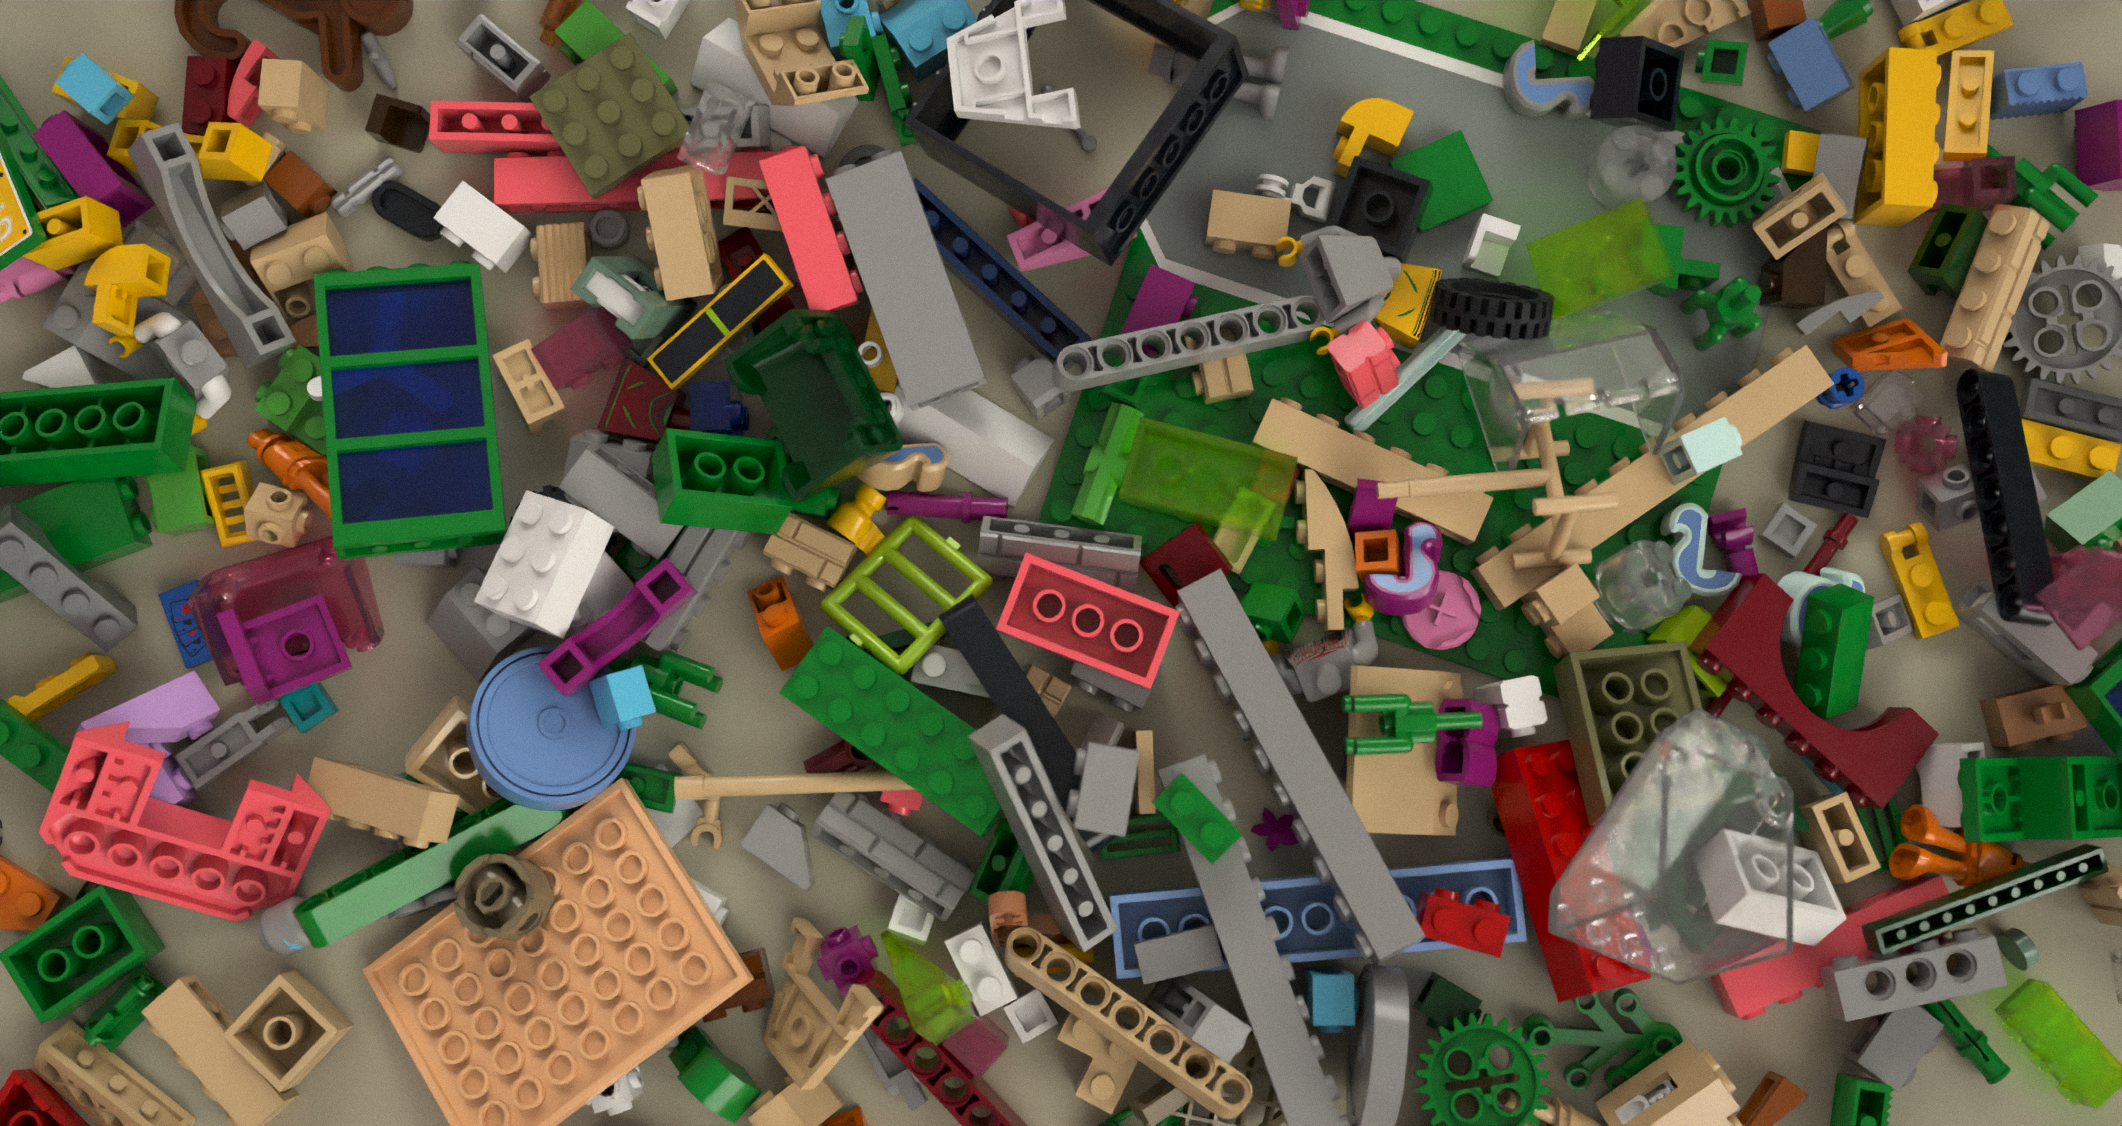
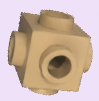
M261 482L244 508L247 537L270 544L295 548L301 535L309 532L313 522V512L309 511L307 493Z

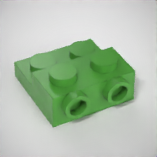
M299 344L296 350L289 349L281 356L278 362V368L281 371L273 383L267 381L257 390L255 401L258 404L254 411L327 457L323 401L313 400L307 391L309 381L321 376L320 359L317 354ZM361 385L334 396L337 439H343L373 396L374 392Z

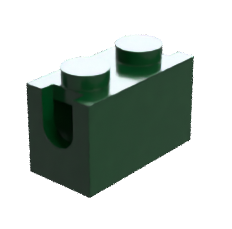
M1942 203L1907 270L1926 295L1935 296L1938 290H1944L1952 299H1958L1988 223V220L1979 208Z

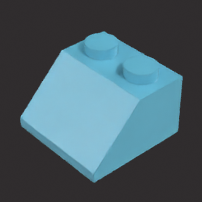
M903 0L879 15L882 28L893 45H897L899 54L918 83L943 68L948 62L946 38L977 22L976 17L965 0Z

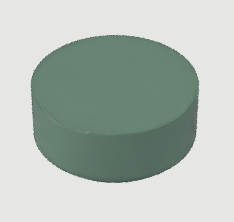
M2010 928L1998 936V945L2004 956L2013 966L2024 971L2038 963V950L2033 941L2023 931Z

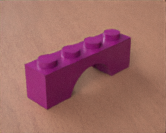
M665 558L637 581L626 596L612 609L581 632L569 637L537 665L563 696L572 697L698 592L675 564L668 558Z

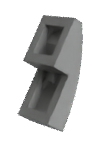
M1880 291L1846 296L1812 311L1797 321L1796 324L1807 336L1839 311L1851 323L1885 297Z

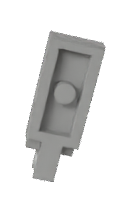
M895 1017L888 1021L894 1029L901 1030ZM868 1027L858 1038V1041L885 1089H889L893 1097L902 1093L911 1111L925 1104L928 1099L919 1084L920 1081Z

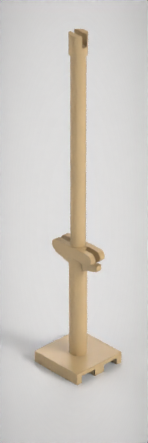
M1153 730L1133 731V749L1140 751L1134 782L1135 812L1139 814L1156 813V806L1151 802L1155 798ZM888 770L715 777L692 775L675 777L674 780L676 800L706 799V797L915 790Z

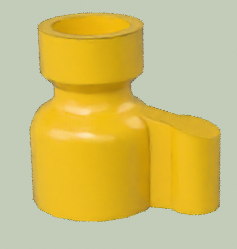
M862 481L854 492L855 499L852 502L840 504L826 524L844 539L855 544L858 549L868 556L886 538L872 521L871 516L874 512H879L887 499Z

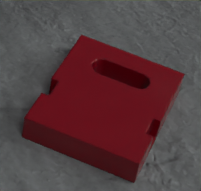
M1198 520L1183 529L1179 535L1170 538L1147 554L1139 563L1173 607L1179 604L1178 590L1220 568L1224 575L1233 569L1232 564ZM1162 563H1167L1172 568L1183 585L1179 586L1172 580L1162 567Z

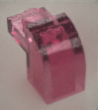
M2015 156L1971 159L1966 168L1934 170L1933 181H1936L1938 184V195L1933 207L1924 213L1938 212L1942 203L1976 207L1981 212L1993 210L1995 204H2010L2017 196Z

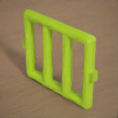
M908 516L822 600L821 609L850 634L849 639L854 645L863 651L867 649L894 673L903 675L947 630L939 618L927 627L871 580L869 576L886 561L945 611L970 594H973L975 599L978 600L992 586L993 580L989 574L962 553L961 545L954 539L949 537L946 540L919 517ZM912 534L916 535L972 581L957 599L897 550ZM856 589L860 590L916 638L900 656L841 606Z

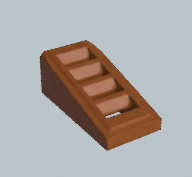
M1768 1071L1736 1117L1743 1126H1773L1804 1101L1808 1094L1784 1076Z

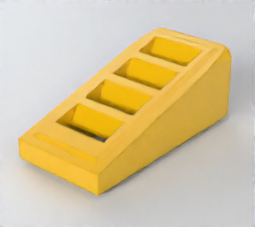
M247 459L201 470V478L221 547L257 540L247 537L246 529L230 533L229 525L245 522L244 513L227 517L226 513L227 509L241 506L244 510L254 493ZM234 475V483L221 485L220 478ZM238 491L240 498L224 501V493Z

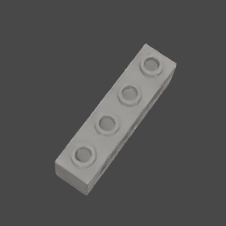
M1965 928L1951 932L1953 937L1951 939L1938 941L1937 937H1930L1912 944L1913 947L1895 950L1884 955L1872 952L1873 956L1858 959L1857 955L1835 957L1831 959L1833 965L1819 968L1830 1015L1833 1018L1848 1022L2008 986L1996 936L1979 933L1977 928ZM1954 954L1957 959V966L1949 974L1946 968V961L1950 955ZM1914 962L1917 967V976L1909 983L1906 978V969ZM1874 971L1878 982L1876 987L1868 992L1865 981L1867 976Z

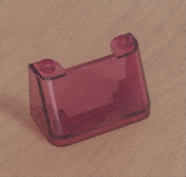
M333 535L295 546V548H287L219 568L205 575L186 600L225 686L239 682L242 686H245L216 614L231 608L234 609L240 621L244 623L322 593L341 641L345 643L347 648H356L357 652L370 650L380 644L385 634L366 559L339 560L333 547ZM294 636L287 642L286 651L292 656L306 653L310 648V641L304 636Z

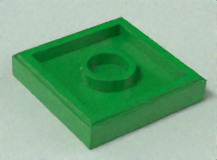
M1461 130L1392 159L1387 164L1388 167L1431 181L1433 192L1418 228L1419 234H1423L1493 202L1490 191Z

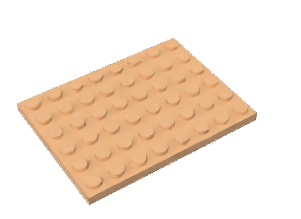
M620 778L597 797L586 803L515 856L529 860L540 867L549 880L550 888L555 894L554 904L549 909L546 918L540 927L527 937L513 941L474 934L460 922L455 913L453 902L362 970L450 1126H556L754 980L628 779Z

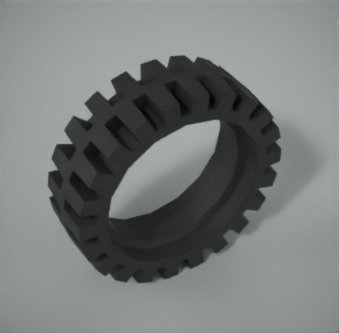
M1469 278L1441 279L1435 282L1430 319L1432 323H1436L1440 327H1446L1448 330H1459V333L1464 334L1474 333L1475 336L1480 337L1491 336L1496 339L1506 337L1509 340H1518V338L1524 340L1540 339L1549 334L1555 298L1548 292H1542L1541 289L1530 288V286L1515 285L1516 283L1511 282L1501 283L1498 280L1485 281L1474 278V280Z

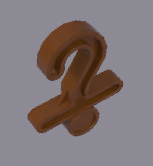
M175 0L174 15L179 33L188 44L202 56L227 57L235 65L239 66L252 41L237 30L220 29L218 22L219 10L227 0ZM256 0L300 27L306 28L319 36L323 75L338 89L345 92L356 90L363 82L364 72L360 27L366 32L374 33L375 36L395 34L409 22L414 5L413 0Z

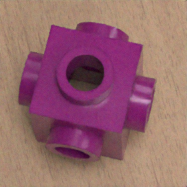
M857 925L849 929L840 927L826 935L825 940L820 946L821 957L817 959L820 971L826 981L833 979L842 998L847 996L852 984L855 983L860 973L865 970H878L874 960L879 957L877 948L869 934L864 937L862 936Z

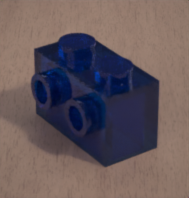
M730 381L689 383L690 430L743 437V430H749L750 426L748 407H743L742 394Z

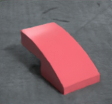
M255 38L246 50L236 70L227 106V115L250 129L263 111L258 106L262 58L280 59Z

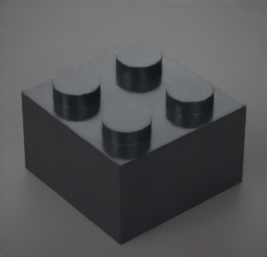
M1645 36L1600 38L1599 52L1595 58L1596 75L1594 91L1590 97V119L1630 132H1674L1685 52Z
M1354 156L1328 226L1336 225L1356 233L1358 236H1372L1376 239L1383 257L1393 255L1401 263H1405L1433 192L1431 181Z

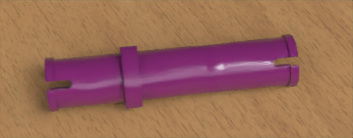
M890 490L887 498V507H889L887 508V515L962 519V523L971 524V520L983 521L984 516L1007 519L1008 498L974 497L972 492H964L963 496Z

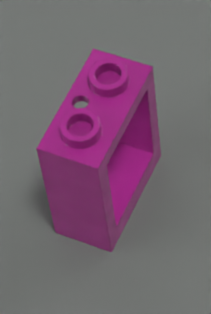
M63 110L59 114L48 117L42 123L41 128L32 134L80 197L88 196L119 211L121 227L125 228L155 205L128 168L107 156L110 145L104 137L67 111Z

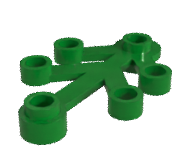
M1628 988L1617 990L1613 995L1612 1002L1621 1015L1630 1016L1641 1032L1624 1031L1601 1005L1596 993L1590 994L1592 995V1000L1588 1004H1580L1579 999L1581 997L1572 999L1576 1008L1580 1012L1588 1014L1600 1029L1554 1026L1546 1015L1539 1013L1528 1016L1521 1025L1523 1027L1522 1036L1525 1041L1534 1039V1035L1540 1030L1547 1031V1036L1544 1039L1536 1040L1532 1047L1535 1050H1545L1553 1044L1596 1047L1578 1063H1571L1564 1069V1079L1567 1085L1575 1091L1586 1089L1591 1082L1590 1075L1623 1049H1637V1051L1620 1066L1614 1065L1605 1071L1604 1081L1610 1091L1636 1075L1652 1061H1656L1683 1042L1682 1036L1675 1026L1667 1022H1654L1640 1006V1000L1635 992ZM1623 998H1633V1002L1630 1006H1620V1002ZM1661 1039L1669 1040V1043L1664 1048H1656L1658 1041ZM1575 1072L1584 1073L1581 1080L1575 1082L1570 1080ZM1614 1076H1624V1079L1621 1083H1611V1080Z

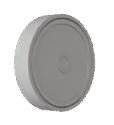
M1365 964L1357 984L1359 1011L1355 1012V1026H1350L1346 1068L1347 1118L1351 1126H1395L1403 1094L1408 1052L1409 997L1407 980L1404 970L1400 967Z

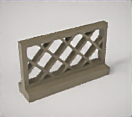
M1251 1030L1247 1035L1244 1047L1239 1053L1234 1055L1229 1065L1235 1069L1247 1071L1246 1078L1253 1087L1256 1073L1266 1076L1268 1074L1266 1070L1257 1068L1260 1052ZM1249 1060L1248 1066L1242 1065L1243 1063ZM1185 1064L1186 1072L1190 1077L1194 1079L1205 1077V1072L1199 1064ZM1163 1079L1128 1103L1135 1117L1141 1120L1144 1126H1156V1124L1169 1115L1181 1117L1179 1126H1189L1190 1119L1208 1123L1207 1126H1244L1248 1110L1247 1105L1239 1116L1236 1117L1235 1123L1218 1120V1116L1211 1111L1209 1118L1191 1114L1194 1099L1166 1079ZM1272 1085L1268 1100L1251 1097L1250 1102L1266 1106L1263 1122L1258 1126H1279L1285 1122L1280 1106L1276 1103L1277 1098ZM1225 1087L1221 1088L1222 1098L1225 1096L1240 1100L1239 1094L1224 1091ZM1184 1105L1183 1112L1177 1111ZM1275 1108L1280 1109L1274 1114Z

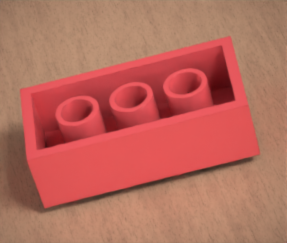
M1025 553L996 630L998 633L1149 691L1180 611Z

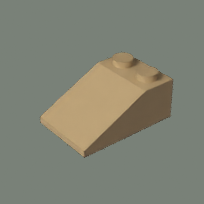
M455 695L404 756L406 773L424 785L459 795L457 807L471 814L502 798V796L484 781L474 766L466 739L467 717L471 705Z

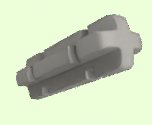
M385 156L375 164L377 166L375 170L368 169L346 187L347 192L343 193L340 191L330 200L335 211L344 218L348 217L357 210L356 205L358 203L363 205L370 200L376 189L388 180L394 181L402 174V170L393 158Z

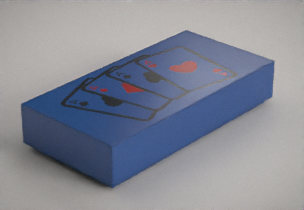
M195 579L159 594L186 668L192 669L229 654L200 580Z

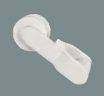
M1260 174L1258 176L1260 184L1256 185L1255 188L1257 194L1264 197L1292 200L1291 207L1297 208L1300 217L1321 223L1327 222L1336 183L1313 176L1303 184H1294L1290 198L1285 197L1286 192L1283 190L1288 188L1289 182L1286 179L1272 174ZM1307 187L1319 190L1314 208L1306 206L1302 198Z

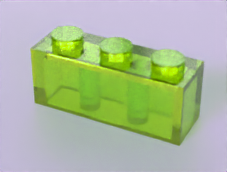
M2029 978L1994 1010L2004 1021L2001 1024L2003 1030L2016 1042H2023L2032 1052L2029 1055L2030 1060L2044 1073H2051L2060 1083L2057 1086L2058 1091L2073 1105L2081 1104L2097 1110L2122 1087V1064L2048 982Z

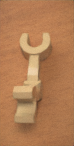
M683 742L679 743L667 754L680 769L687 771L690 776L705 775V777H714L698 764L695 755ZM706 797L704 799L703 815L698 818L690 836L692 846H699L701 833L708 831L714 836L712 849L718 850L724 838L722 820L718 819L723 797Z

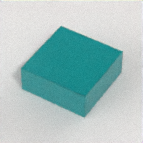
M321 682L289 693L279 699L300 733H307L339 711Z

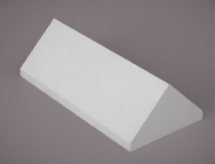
M731 18L726 19L703 37L690 81L691 86L727 106L769 105L770 129L799 146L805 145L807 150H810L813 154L817 153L824 160L859 103L856 95L796 106L772 105L742 49L738 22Z
M900 383L894 391V395L898 397L904 407L903 418L896 424L903 442L907 444L938 443L949 454L947 468L997 498H1008V504L1012 507H1015L1055 442L1053 438L972 390H967L914 411L908 406ZM890 402L889 405H888V410H889V412H890L891 409H892V403H891V402Z

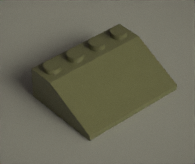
M1685 641L1571 652L1553 668L1589 825L1630 821L1725 800Z

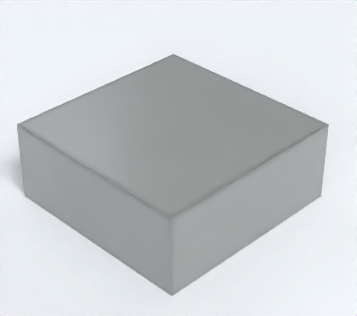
M1783 502L1776 507L1757 537L1791 559L1798 555L1817 524Z

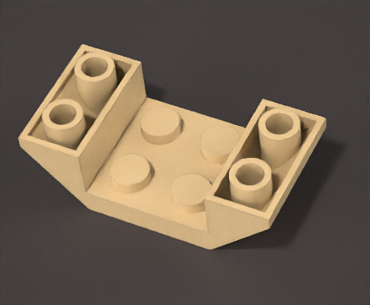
M734 0L742 49L772 105L796 106L868 94L869 87L854 60L836 62L818 30L817 22L822 4L820 0Z

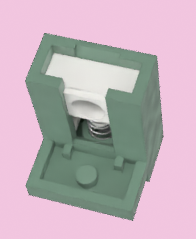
M592 256L570 289L585 302L592 304L581 320L643 368L650 365L647 358L662 346L669 336H673L682 327L697 305L690 298L666 301L664 290L659 291L656 286L654 270L637 256Z

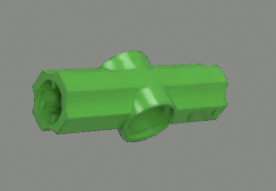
M1112 402L1103 423L1098 442L1094 441L1083 471L1085 477L1071 512L1072 516L1087 523L1103 527L1111 509L1117 487H1121L1132 457L1130 451L1144 413L1125 404Z

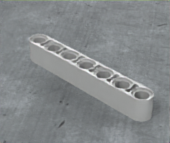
M1302 295L1078 343L1065 347L1059 353L1052 368V379L1062 390L1078 391L1297 343L1309 339L1312 331L1320 327L1325 318L1317 298L1312 295ZM1296 312H1303L1308 315L1311 325L1301 323L1296 316ZM1258 320L1268 321L1272 325L1274 333H1266L1261 330ZM1219 329H1230L1234 333L1236 341L1229 342L1221 336ZM1188 336L1193 338L1197 343L1198 349H1187L1183 346L1181 337ZM1149 344L1154 346L1159 352V358L1152 359L1147 357L1142 351V345ZM1102 354H1115L1119 358L1121 366L1111 367L1107 365L1103 360ZM1067 361L1077 363L1082 370V374L1078 376L1068 374L1063 367V363Z

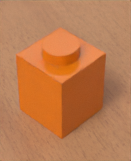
M1395 529L1355 532L1356 572L1362 586L1364 584V577L1367 574H1396L1403 576L1402 546Z

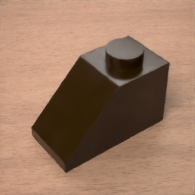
M1828 226L1776 260L1772 256L1761 266L1758 287L1761 289L1762 294L1759 306L1802 310L1824 305Z

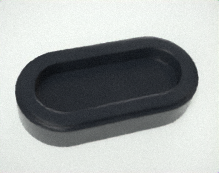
M395 181L383 183L376 189L372 203L376 213L383 219L422 241L431 242L443 236L440 232L444 226L433 218L441 208L437 203Z

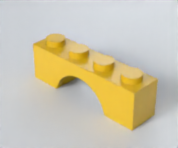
M118 119L107 156L139 174L127 151L141 133L163 126L149 120ZM209 122L205 136L184 133L199 161L202 179L262 182L273 145L241 123Z

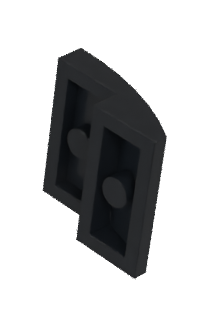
M1804 420L1795 455L1788 499L1869 518L1880 482L1875 477L1887 440L1882 437Z

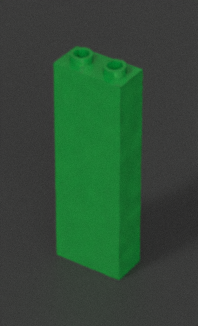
M131 476L73 481L13 504L43 529L46 537L59 554L80 573L153 546L149 536L152 532L151 524L148 517L139 508L136 499L139 496V490ZM0 570V603L31 592L6 571Z

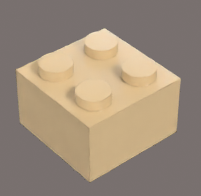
M296 969L279 974L221 1036L279 1092L297 1086L354 1024Z

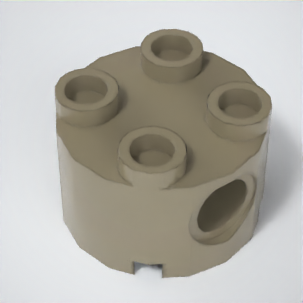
M499 853L479 856L466 865L456 880L454 891L458 892L457 902H454L455 913L464 927L477 935L513 941L521 940L539 928L555 901L554 891L550 888L549 880L540 867L529 860Z

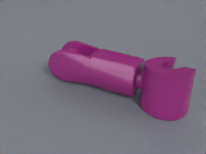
M1746 508L1710 516L1707 521V530L1712 543L1718 550H1729L1730 552L1723 554L1727 572L1742 574L1741 579L1745 575L1759 574L1753 548L1746 549L1745 547L1751 545L1754 539L1753 526L1746 527Z

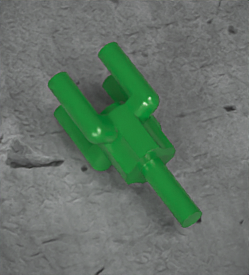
M1989 144L1987 146L1986 161L1983 162L2003 178L1995 187L2013 202L2010 206L2032 207L2062 233L2075 221L2079 213L2049 188L2056 182L2086 208L2099 196L2059 163H2052L2041 172L2024 157L2016 165H2013ZM2047 232L2045 239L2040 243L2042 245L2041 248L2045 250L2056 238Z
M1739 276L1721 287L1716 294L1700 289L1682 301L1680 309L1684 314L1690 315L1701 308L1705 310L1706 318L1710 323L1708 330L1694 340V347L1698 351H1705L1722 341L1728 330H1731L1732 336L1737 339H1741L1757 330L1762 324V319L1759 315L1753 313V309L1758 305L1757 300L1761 297V289L1756 285L1748 286L1747 280Z
M668 650L663 651L659 659L640 653L633 661L619 657L608 666L612 671L619 672L642 665L656 713L698 729L703 728L707 715L697 711L698 705L696 703L677 697L682 689L683 682L686 681L715 693L720 691L723 684V678L714 675V667Z
M1406 694L1342 696L1341 698L1343 712H1380L1379 730L1381 736L1345 737L1343 740L1345 754L1409 753L1413 749L1414 744L1433 743L1437 730L1482 728L1483 717L1480 711L1435 713L1433 702H1411V698Z

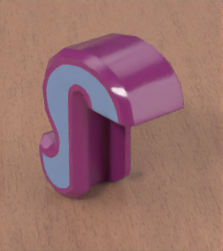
M1420 520L1413 522L1404 529L1405 541L1402 543L1403 576L1396 574L1365 575L1363 594L1366 602L1376 611L1387 615L1404 616L1420 613L1431 605L1438 586L1439 570L1437 564L1440 560L1443 546L1442 534L1434 524Z

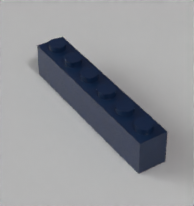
M917 178L914 179L945 267L1041 355L1044 354L1054 366L1059 353L1065 347L1091 341V337L925 185ZM1064 362L1063 367L1067 372L1075 362Z

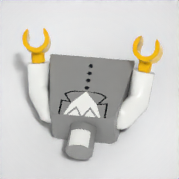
M160 312L135 325L133 336L114 335L108 341L109 344L117 341L124 346L125 351L119 355L120 358H127L138 350L143 343H147L172 376L197 401L191 436L207 428V419H210L231 396V388L228 384L230 382L228 365L192 320L179 321L170 313Z

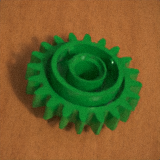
M1716 117L1711 122L1710 127L1706 122L1702 121L1695 127V132L1689 130L1682 136L1684 143H1678L1672 151L1678 157L1673 158L1667 164V167L1676 170L1677 173L1667 179V183L1680 185V188L1672 195V198L1679 199L1685 197L1687 199L1681 209L1682 212H1686L1692 207L1697 209L1694 221L1698 222L1704 216L1709 215L1710 227H1715L1722 218L1727 228L1736 224L1737 218L1744 224L1752 219V212L1758 215L1766 209L1764 202H1769L1775 197L1776 194L1768 187H1774L1780 182L1781 178L1770 174V172L1779 167L1781 163L1776 160H1768V156L1775 151L1776 147L1768 146L1763 148L1761 143L1767 134L1764 132L1756 137H1752L1753 124L1751 122L1742 130H1739L1736 117L1732 118L1726 127H1724L1721 117ZM1717 165H1722L1729 170L1730 180L1719 176Z

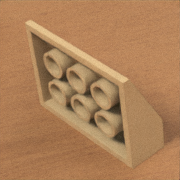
M1351 665L1350 695L1406 694L1411 698V702H1433L1434 711L1438 713L1443 699H1462L1463 688L1461 685V673ZM1349 712L1348 737L1381 736L1379 730L1380 712ZM1438 730L1435 733L1433 743L1414 744L1413 749L1409 753L1347 754L1346 795L1368 833L1456 836V824L1459 819L1457 785L1438 781L1435 771V756L1441 741Z

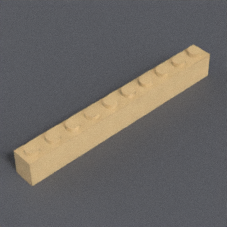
M1805 345L1794 352L1790 346L1783 349L1769 359L1772 367L1762 374L1757 368L1736 381L1740 388L1728 396L1725 390L1704 403L1708 410L1696 418L1691 412L1671 425L1675 433L1664 440L1658 434L1639 447L1643 453L1632 462L1626 456L1606 469L1610 477L1597 484L1595 479H1592L1575 490V495L1616 492L1618 507L1613 510L1581 512L1565 549L1585 547L1593 549L1703 474L1701 473L1673 485L1657 448L1681 435L1723 417H1726L1729 424H1733L1741 436V447H1743L1833 386L1834 382L1809 347ZM1541 515L1545 521L1533 529L1527 523L1510 534L1508 537L1512 543L1501 551L1496 546H1493L1475 558L1479 565L1471 570L1470 573L1497 611L1508 607L1568 566L1512 569L1511 554L1546 551L1554 532L1551 515Z

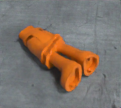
M269 429L252 432L248 436L246 443L256 450V457L261 463L280 478L284 487H290L291 490H304L331 522L327 457L313 451L296 439L290 441V437L285 433H273ZM340 479L343 523L347 524L353 521L355 523L365 522L382 505L387 494L386 485L377 479H370L355 489Z
M1913 804L1904 811L1900 821L1902 835L1912 841L1950 850V858L1908 843L1896 846L1889 858V870L1892 876L1898 879L1910 880L1925 873H1935L1953 878V881L1958 886H1963L1964 888L2032 864L2023 861L2020 854L2010 852L1995 842H1965L1962 827L1953 831L1942 827L1932 811L1919 804Z

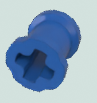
M1849 367L1840 368L1832 374H1828L1834 382V385L1827 389L1829 394L1826 395L1824 391L1816 396L1820 404L1827 406L1829 409H1838L1861 397L1865 388L1864 379L1855 369ZM1835 385H1842L1844 391L1837 392Z

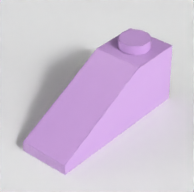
M194 670L81 722L77 731L130 721L123 740L135 744L174 743L188 736L191 740H194L213 729L214 726L212 724L220 712V708Z

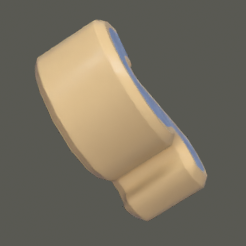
M936 442L903 444L902 449L857 475L860 480L870 487L884 491L900 489L909 481L917 483L916 489L918 491H933L942 484L949 462V454L945 448Z

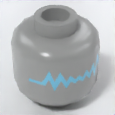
M291 896L263 912L258 926V936L262 945L268 951L275 952L281 956H290L311 945L292 913L293 909L305 898Z

